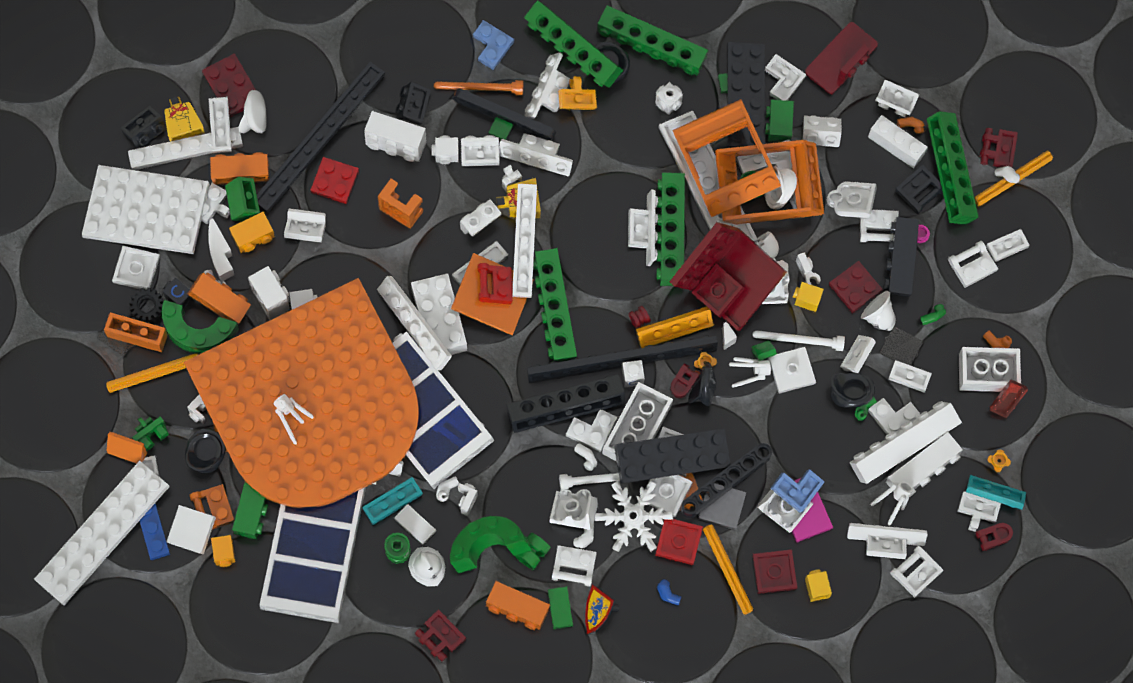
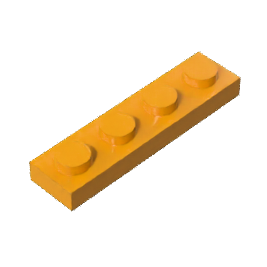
M704 307L638 328L636 332L641 348H644L648 345L662 343L714 325L710 309Z

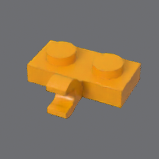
M574 76L573 79H569L571 89H560L558 91L560 109H596L595 90H583L581 87V77Z

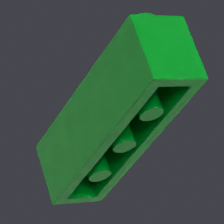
M246 482L244 483L232 531L235 535L257 539L258 534H262L264 523H261L263 515H267L269 505L266 504L267 498L261 496Z

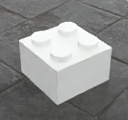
M269 266L248 277L251 290L269 320L290 310L289 302L291 301L288 297L289 293L285 286L281 287L280 279L275 270L271 271Z

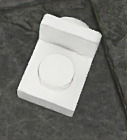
M198 395L187 407L190 412L188 415L196 423L200 421L204 424L206 420L200 411H205L206 407L200 395Z
M459 483L458 491L466 494V496H462L459 503L461 513L469 516L478 493L474 486L468 483L464 485Z

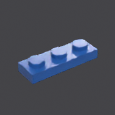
M155 503L140 519L151 560L170 555Z

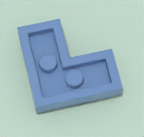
M484 20L473 33L475 39L487 45L478 57V61L494 70L514 43V39Z
M807 470L798 483L785 473H781L770 489L799 513H802L824 481L811 470Z

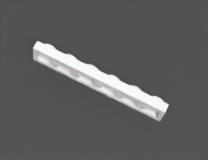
M239 127L230 128L232 149L243 147ZM211 133L128 151L132 170L213 153Z
M518 184L512 297L532 298L537 185Z
M387 276L377 289L435 369L442 370L452 355L392 276Z

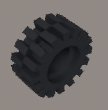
M148 287L147 290L141 288L140 292L138 290L135 291L136 295L132 294V300H129L132 316L135 320L157 323L156 320L162 318L164 300L161 294L157 293V290L153 289L152 291ZM145 300H151L155 306L151 312L145 313L140 310V304Z

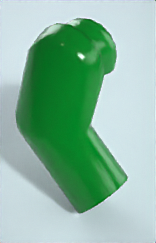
M938 304L934 306L935 312L921 316L922 324L927 325L936 322L945 316L946 309H944V305Z
M873 397L866 405L856 407L855 417L858 420L866 419L868 409L877 403L876 399Z

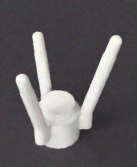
M734 357L733 360L739 362L729 363V366L753 367L754 374H758V376L732 384L733 388L757 380H765V375L771 374L769 360Z
M283 394L274 402L277 408L275 412L279 415L293 444L296 445L297 441L283 413L285 415L291 413L301 424L304 423V420L295 412L294 407L311 419L314 416L297 404L292 397L289 398L286 394Z
M901 481L899 484L894 482L891 488L870 504L874 506L894 491V498L898 503L887 523L888 525L892 524L900 507L901 510L905 509L908 499L913 492L912 486L905 481Z

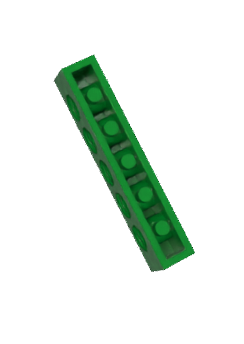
M537 0L524 17L529 22L527 25L534 31L538 29L542 33L540 36L547 42L551 40L555 43L553 47L560 53L565 52L568 54L567 59L573 64H580L582 66L580 70L586 75L592 74L595 77L593 81L599 86L605 85L610 88L623 70L540 1ZM548 19V25L543 27L544 21ZM561 30V36L556 38L557 33ZM575 41L574 48L570 49V44ZM588 52V58L583 61V55ZM602 64L601 70L596 72L597 65Z
M608 5L597 24V31L602 36L614 38L622 45L632 46L638 52L650 54L652 58L666 61L668 65L672 67L677 66L691 75L695 74L698 76L707 58V49ZM620 25L622 28L615 29L614 26ZM631 33H638L639 36L633 37ZM654 40L656 43L649 44L647 41ZM670 47L673 50L668 52L665 51L664 48ZM688 55L690 58L683 59L681 56Z
M939 111L928 117L927 123L949 223L967 224L979 217L956 114Z
M662 173L661 179H658V190H661V197H658L657 208H661V214H658L657 226H661V232H657V244L661 245L660 250H657V261L660 262V268H657V279L660 280V286H673L669 281L684 264L685 173ZM673 191L676 195L668 196L666 193ZM673 209L675 213L668 214L666 210ZM673 227L675 228V231L669 232L666 230V228ZM666 245H674L675 249L669 250L666 248ZM672 262L675 267L668 268L665 264Z
M558 249L536 251L535 258H533V270L537 269L538 276H535L536 288L540 287L541 294H538L539 305H543L544 312H541L542 322L547 324V330H544L546 341H550L551 348H548L549 360L553 359V362L569 361L572 358H577ZM545 268H549L552 270V272L550 274H545L542 270ZM548 286H553L555 290L553 292H548L545 288ZM556 304L559 308L552 310L549 308V305ZM560 322L562 326L555 328L552 326V323ZM557 340H563L565 344L563 346H558L555 342Z

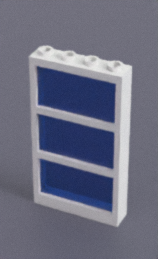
M407 332L404 334L400 333L394 338L392 344L414 385L418 400L419 416L416 435L406 456L431 487L435 489L441 482L445 481L489 446L494 439L441 373L435 369Z
M366 487L336 502L320 507L296 508L280 505L260 601L261 610L339 623Z

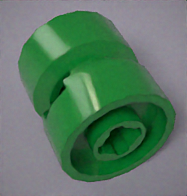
M393 533L387 537L384 546L388 560L396 564L407 561L411 553L408 538L402 533Z
M530 533L527 539L532 550L516 555L515 558L529 569L534 570L540 563V557H544L547 554L550 546L536 534Z

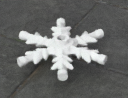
M618 481L613 483L611 486L617 494L612 495V497L621 501L618 505H623L624 511L619 513L615 509L614 513L605 508L606 513H595V521L606 520V526L615 521L616 525L619 520L625 524L624 528L618 529L621 532L613 536V539H617L612 549L619 552L623 543L625 546H628V536L632 537L630 530L636 528L638 530L637 537L641 535V546L646 543L650 552L655 550L657 547L652 539L656 538V536L648 532L651 528L644 527V522L649 520L654 524L655 520L663 525L662 519L673 520V512H662L663 507L655 512L654 508L649 513L644 511V505L651 504L648 500L656 496V494H651L656 484L649 481L645 490L643 487H640V497L637 496L638 503L633 505L630 503L631 496L628 497V488L625 487L622 490ZM633 512L637 514L635 519L630 518V514Z

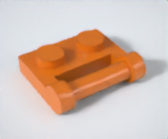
M223 484L189 495L190 500L194 502L196 511L205 513L201 499L207 498L212 516L216 517L212 529L235 521Z

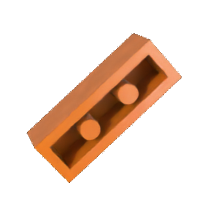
M256 152L253 155L237 153L234 156L219 154L215 157H210L211 180L216 185L228 184L237 177L253 178L254 183L269 181V160L267 154Z
M209 273L200 274L187 294L222 318L239 324L251 306L247 302L248 299L243 295L233 293L228 285L223 283L221 285L215 281L216 278Z
M111 312L104 328V332L109 338L162 352L168 336L164 327Z
M495 581L486 601L489 611L495 614L503 613L507 615V619L513 622L519 620L525 623L524 626L531 630L541 629L550 609V604Z

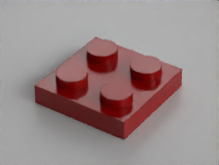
M323 157L310 191L313 194L347 204L359 168Z
M664 519L655 556L693 565L703 526L675 519Z

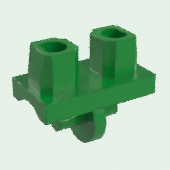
M161 416L155 421L151 417L145 421L140 417L137 419L140 425L134 428L137 434L132 438L144 443L145 449L148 451L154 446L150 439L153 435L156 434L160 440H163L169 436V433Z

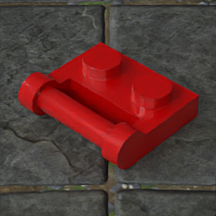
M487 263L478 264V272H480L479 301L511 305L513 301L512 268L494 266ZM487 274H491L492 294L488 293Z

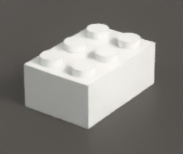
M374 111L371 112L364 130L366 145L373 150H384L392 156H402L410 162H419L426 145V128Z
M962 347L959 353L960 391L1017 392L1021 386L1020 349Z

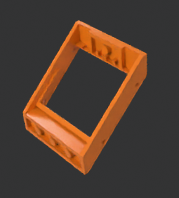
M741 99L672 130L711 217L781 186ZM748 127L758 151H761L768 167L705 195L699 182L700 177L689 153Z
M796 140L762 144L766 153L790 151L792 170L797 177L795 189L797 209L742 215L741 205L722 212L724 222L736 225L823 215L824 207L816 143ZM756 145L715 150L719 189L738 181L735 157L762 154L761 151H758Z

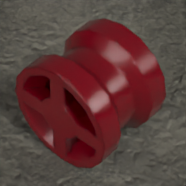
M643 306L638 307V310L635 312L631 311L628 313L636 329L641 328V325L644 323L649 324L651 322Z

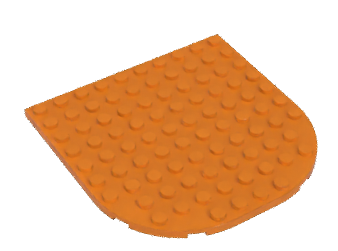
M359 278L184 362L239 474L261 496L281 505L296 508L320 507L336 502L377 482L392 472L406 456L416 435L419 416L418 400L414 385ZM283 394H286L289 398L292 397L297 404L314 416L311 419L294 407L295 412L304 420V423L301 424L291 413L287 415L283 413L297 441L296 445L293 444L279 415L275 412L277 408L274 402Z

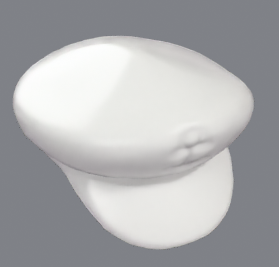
M251 90L245 101L244 116L239 124V132L246 133L252 129L255 132L263 133L267 125L265 101L259 91Z
M774 166L773 169L781 186L765 193V199L771 209L777 210L782 208L793 195L797 185V177L793 170L789 168L779 170Z

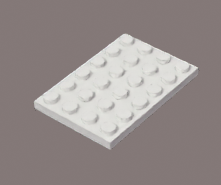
M98 165L82 237L194 254L210 184L208 181Z

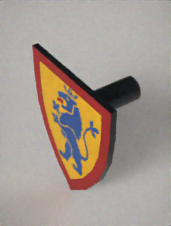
M592 585L586 603L585 624L587 634L596 632L604 625L612 611L617 612L619 610V605L615 604V600L595 585Z

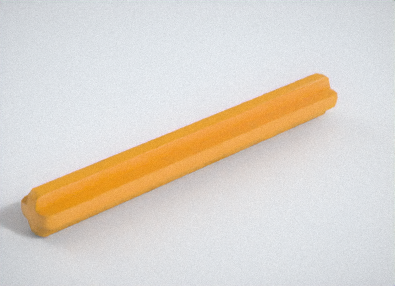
M1046 151L1015 172L1020 175V180L1052 161L1053 156L1049 151ZM1003 178L975 196V203L978 206L983 205L1014 185V183H1009Z
M198 354L185 356L106 383L107 389L112 393L185 369L184 362Z
M713 525L704 527L703 532L743 614L751 613L753 607Z

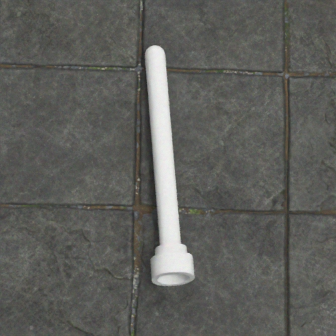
M754 331L752 334L754 338L831 346L835 351L842 352L845 336L829 339L765 331Z
M619 473L572 477L567 474L559 475L561 490H569V487L573 485L620 481Z

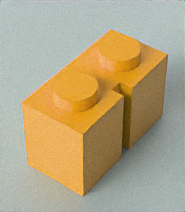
M264 212L229 228L230 234L240 253L250 252L255 248L256 244L269 243L275 237L274 231Z

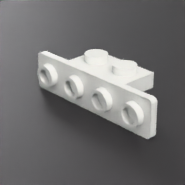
M559 52L548 57L546 61L547 66L539 77L540 82L532 93L533 98L525 109L526 117L534 119L541 105L552 112L558 110V91L560 89H567L570 79L557 71L563 56L562 53Z
M524 133L520 144L504 139L500 141L499 156L565 176L570 175L573 163L571 159L556 155L560 144Z
M652 189L647 194V210L630 209L628 211V247L646 248V266H651L657 259L655 243L657 242L658 233L655 231V225L658 221V214H655V207L658 204V196H655V190Z
M850 523L847 538L866 540L867 556L906 559V544L925 546L927 531Z

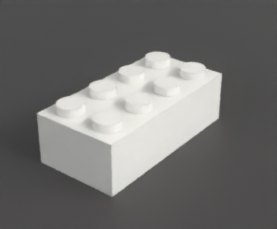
M443 274L411 282L416 309L449 353L453 355L467 351V342L459 313L451 309L455 298L449 275Z
M638 382L606 441L602 454L616 461L614 445L654 439L672 406L673 399Z

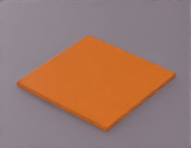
M473 253L451 309L513 335L527 298L512 297L511 305L480 302L478 299V294L480 293L478 264L503 265ZM512 270V294H513V274H514V270ZM487 274L488 293L492 294L491 274Z

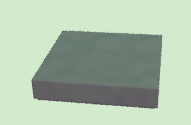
M714 483V487L717 490L725 488L723 485ZM732 488L701 511L698 520L736 530L746 492ZM707 493L705 494L704 501H708L710 499V496Z

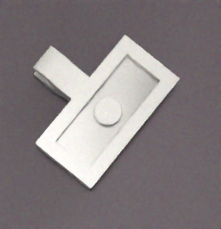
M211 183L202 213L201 221L206 224L210 222L215 213L226 219L230 216V209L222 205L227 198L226 190L214 183Z
M963 492L958 512L972 516L968 530L976 532L980 519L993 523L996 522L1001 503Z

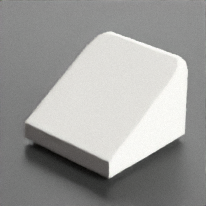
M725 322L722 328L724 350L735 344L737 338L729 324Z

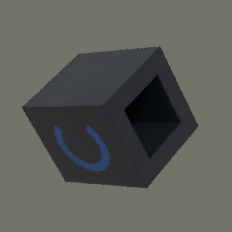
M174 278L173 281H168L162 291L168 301L182 305L183 309L194 299L187 294L190 289L177 278Z

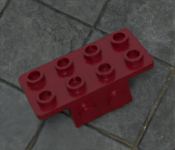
M850 22L805 69V74L826 92L834 94L848 78L854 76L860 65H864L867 62L869 55L877 48L878 42L854 22Z

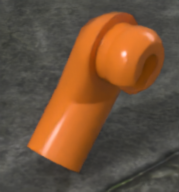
M917 118L897 119V125L900 128L911 126L914 127L915 133L924 132L923 126L925 125L923 121Z
M990 330L983 335V338L992 348H1009L1012 343V339L1009 336L996 338Z

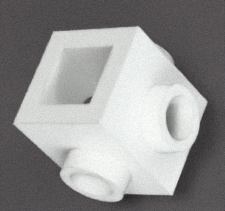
M670 82L666 86L662 85L656 91L655 103L662 111L669 115L682 105V91L678 86H673Z

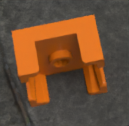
M390 179L378 195L379 209L411 229L423 213V208H419L423 200L414 194L406 205L398 201L399 195L394 191L398 183Z

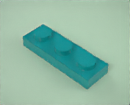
M973 475L969 477L967 493L996 501L1012 508L1023 509L1026 492Z
M413 477L362 508L372 525L422 496L423 493Z

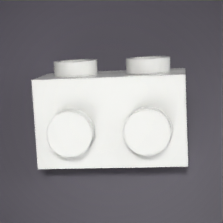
M885 80L875 101L879 102L878 106L887 110L889 107L896 109V114L905 117L906 114L911 115L920 94Z
M804 116L802 140L816 143L819 146L839 147L841 119Z
M491 135L484 136V138H476L475 136L461 138L462 166L499 165V138Z
M491 200L480 204L471 214H467L461 219L460 229L464 234L469 232L471 236H474L501 215V211Z
M288 209L284 238L322 243L326 226V214Z

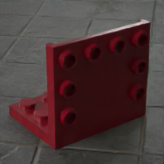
M716 222L669 282L674 287L693 291L714 265L718 264L745 288L722 315L727 322L740 331L787 271L740 228Z

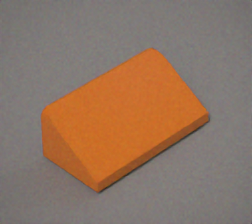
M113 432L108 433V454L136 464L139 461L143 462L147 455L144 443Z

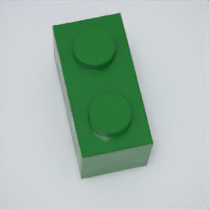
M771 100L770 106H766V117H769V124L766 123L765 135H768V141H791L794 101Z
M237 177L225 185L232 221H245L260 213L253 178Z

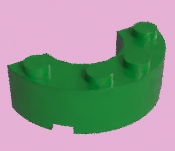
M166 300L163 302L162 319L165 329L173 343L186 352L202 354L235 338L238 333L237 322L218 317L216 322L208 328L194 329L185 323V312L182 305Z
M489 516L470 523L459 533L451 548L450 563L458 573L477 568V560L480 554L492 545L500 544L507 546L513 556L531 551L532 548L526 536L513 521L500 516Z

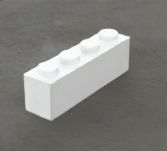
M947 432L890 475L886 483L890 488L894 482L897 484L901 481L909 483L913 488L911 497L916 492L915 488L919 485L924 487L931 481L930 477L936 474L938 476L946 469L944 466L949 462L954 464L961 458L959 455L963 449Z

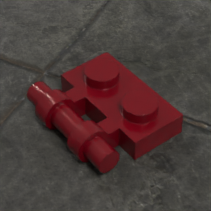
M986 128L985 134L982 137L983 148L980 150L979 155L981 157L980 164L987 165L988 159H994L993 166L1013 167L1018 132L999 129L998 136L992 135V128ZM991 143L996 144L995 151L990 150Z
M440 610L424 623L429 629L426 633L420 628L414 633L419 638L418 641L422 645L425 644L432 651L431 654L441 662L447 658V655L443 652L446 647L453 652L466 640V637ZM433 635L441 641L438 646L430 639Z

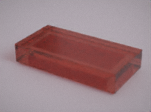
M1010 379L991 404L990 411L1007 418L1028 391L1027 386Z

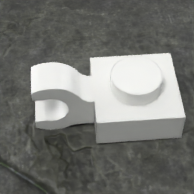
M511 165L504 168L506 175L502 179V187L507 191L508 185L522 182V175L518 170L513 172Z
M805 252L798 254L796 263L803 278H805V283L811 285L810 279H815L817 284H820V276L812 272L813 264L810 257L807 258Z

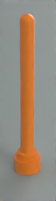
M516 80L512 84L435 82L434 88L511 91L515 95H523V80Z

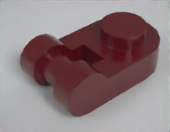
M685 363L670 385V392L676 398L685 397L701 375L697 370H691L690 366ZM687 375L690 377L689 381L684 379L683 376Z
M999 523L979 530L975 534L978 539L980 538L982 551H986L1007 543L1013 536V530L1010 525ZM992 534L994 540L989 541L987 535Z

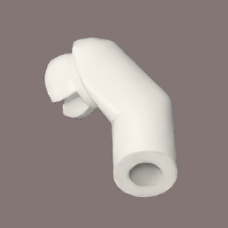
M580 443L577 444L574 451L586 459L584 466L587 470L592 471L597 466V460L592 450Z

